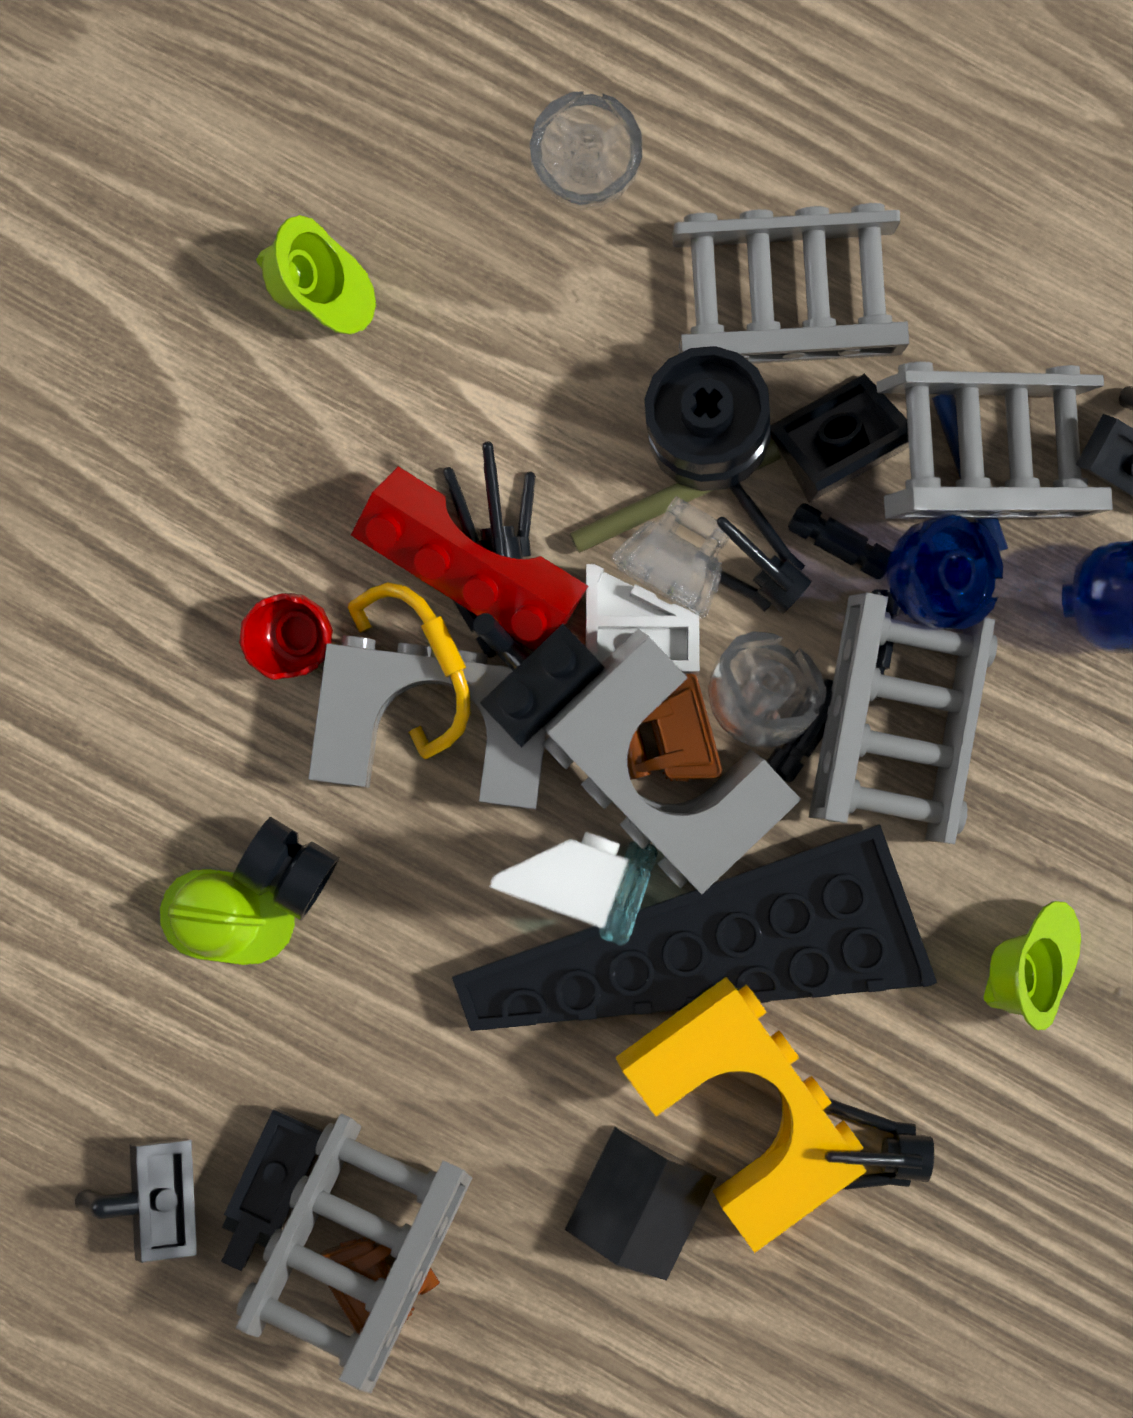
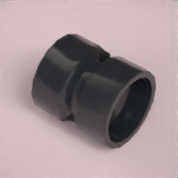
M269 817L243 854L232 879L257 895H262L268 891L271 892L274 897V905L297 919L303 920L327 884L340 857L314 842L301 845L298 832L273 817Z

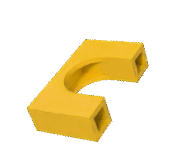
M725 977L615 1058L625 1076L655 1117L703 1082L722 1073L734 1071L754 1073L764 1077L776 1086L781 1098L782 1119L773 1143L759 1158L712 1191L724 1212L753 1252L756 1253L867 1171L863 1165L826 1161L825 1153L827 1151L860 1152L864 1148L844 1120L834 1126L823 1111L832 1103L812 1075L802 1081L791 1064L798 1060L799 1056L780 1030L770 1036L758 1019L767 1012L746 984L740 990H737L729 979Z

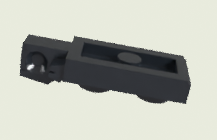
M273 1109L224 1213L227 1217L222 1228L234 1234L221 1260L222 1263L242 1271L246 1267L255 1245L258 1244L266 1248L273 1233L277 1229L282 1228L291 1209L289 1203L294 1188L304 1175H307L314 1160L316 1145L323 1132L322 1129L282 1110Z

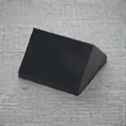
M865 373L770 425L771 436L809 503L905 451L909 447L906 417L883 393H877V386Z
M614 1126L568 1220L565 1230L617 1266L667 1281L717 1177Z

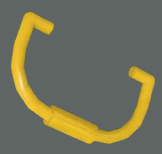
M387 582L371 587L350 601L348 611L359 633L372 628L364 609L375 601L386 597L403 600L416 611L424 624L421 625V628L445 677L451 678L456 693V714L452 726L443 735L429 742L421 726L409 731V735L419 755L424 759H429L450 747L464 734L471 713L470 690L463 672L466 665L442 617H436L425 599L407 586Z

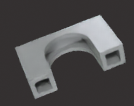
M637 629L602 663L605 669L543 727L550 737L542 745L565 769L575 762L588 775V778L581 784L583 788L604 809L613 802L627 816L619 825L642 849L650 842L659 849L665 857L657 864L679 888H682L689 881L703 894L798 804L801 799L772 767L751 749L706 792L692 800L677 804H664L649 800L636 792L630 780L627 767V755L632 736L642 721L688 678L647 634Z
M342 636L341 645L327 644L309 780L370 788L378 726L390 703L403 692L420 685L441 684L454 688L451 678L445 677L437 658L431 657V647L398 643L397 652L375 650L376 640L355 636ZM458 650L466 665L463 672L470 690V699L480 709L487 733L479 802L536 810L544 755V746L542 744L546 739V731L542 728L521 748L480 704L512 672L511 668L487 664V654Z

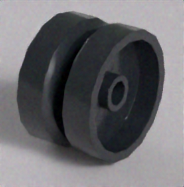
M710 346L690 348L669 358L652 376L644 398L645 417L650 450L660 469L679 485L699 491L727 489L748 479L763 462L771 440L769 390L758 368L737 352Z

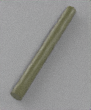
M773 439L770 440L763 462L756 470L781 459L780 452ZM675 483L571 532L570 536L578 553H581L713 490L699 491Z

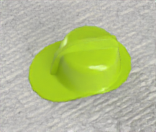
M298 215L286 219L278 228L274 243L262 250L256 258L257 264L262 268L265 286L272 299L285 309L308 311L320 323L336 333L351 335L365 330L373 320L376 308L374 288L367 272L351 254L331 238L324 228L312 218Z
M213 869L192 870L176 878L165 891L160 906L161 928L167 941L180 953L196 959L240 965L261 964L276 957L290 941L295 927V918L274 905V897L271 892L268 891L262 895H257L232 879L234 872Z
M1052 901L1039 912L1028 934L1007 939L995 948L991 957L990 974L983 996L988 1006L1002 1009L1008 1013L1023 1015L1027 1024L1034 1030H1046L1053 1024L1060 1001L1074 974L1080 955V923L1074 909L1066 902Z

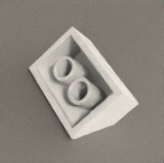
M585 832L581 843L570 839L494 875L490 887L604 928L628 860L616 856L620 844Z

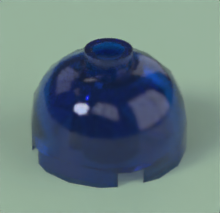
M948 515L912 525L898 539L888 559L887 581L891 596L907 617L930 628L966 629L980 623L994 609L998 597H992L995 590V580L1003 579L1004 566L999 546L985 526L979 522H970L962 516Z
M1120 540L1101 544L1089 551L1076 565L1073 583L1062 585L1064 617H1075L1081 636L1091 646L1105 652L1133 653V540Z

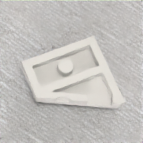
M586 564V585H588L586 590V647L601 663L637 629H640L661 648L685 675L688 673L699 674V615L677 604H668L658 599L654 593L636 584L632 586L604 572V568L595 564Z

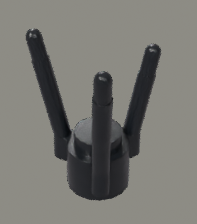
M486 441L482 445L490 528L480 530V541L453 468L446 467L443 471L463 533L478 545L496 554L515 559L530 557L529 536L536 476L532 471L525 474L517 536H515L514 526H503L494 446L492 442Z
M740 483L729 487L779 558L774 555L769 559L725 517H719L717 519V526L761 568L753 578V581L760 588L757 589L702 560H696L694 568L716 582L747 597L764 612L773 605L784 614L806 591L812 580L802 572L806 565L790 552Z
M829 1098L832 1104L823 1110L894 1135V1138L885 1137L883 1139L881 1153L857 1151H827L825 1153L827 1162L881 1166L882 1172H885L861 1175L843 1189L849 1190L886 1185L909 1187L911 1181H930L934 1166V1142L931 1136L916 1135L915 1124L895 1122Z

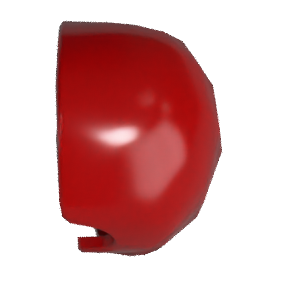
M282 593L264 598L253 606L241 622L239 644L247 663L264 677L272 680L301 677L315 671L319 664L325 661L327 644H332L333 629L324 608L303 594Z

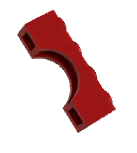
M399 466L371 493L351 533V536L477 616L483 613L492 615L515 640L533 651L562 624H567L588 588V585L542 556L531 559H515L496 554L478 545L460 531L450 518L446 508V496Z

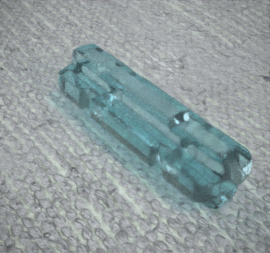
M634 840L629 843L624 859L628 860L604 928L600 927L599 930L600 936L604 940L612 941L617 945H623L629 941L652 868L658 855L657 848L653 844H648L642 849Z

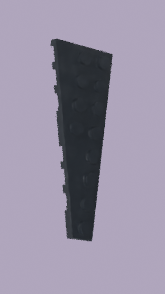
M880 824L717 881L703 894L695 889L605 922L604 928L594 925L452 976L470 1031L681 1010L725 977L729 979L737 990H740L747 984L760 1003L860 992H879L911 987H928L937 983Z

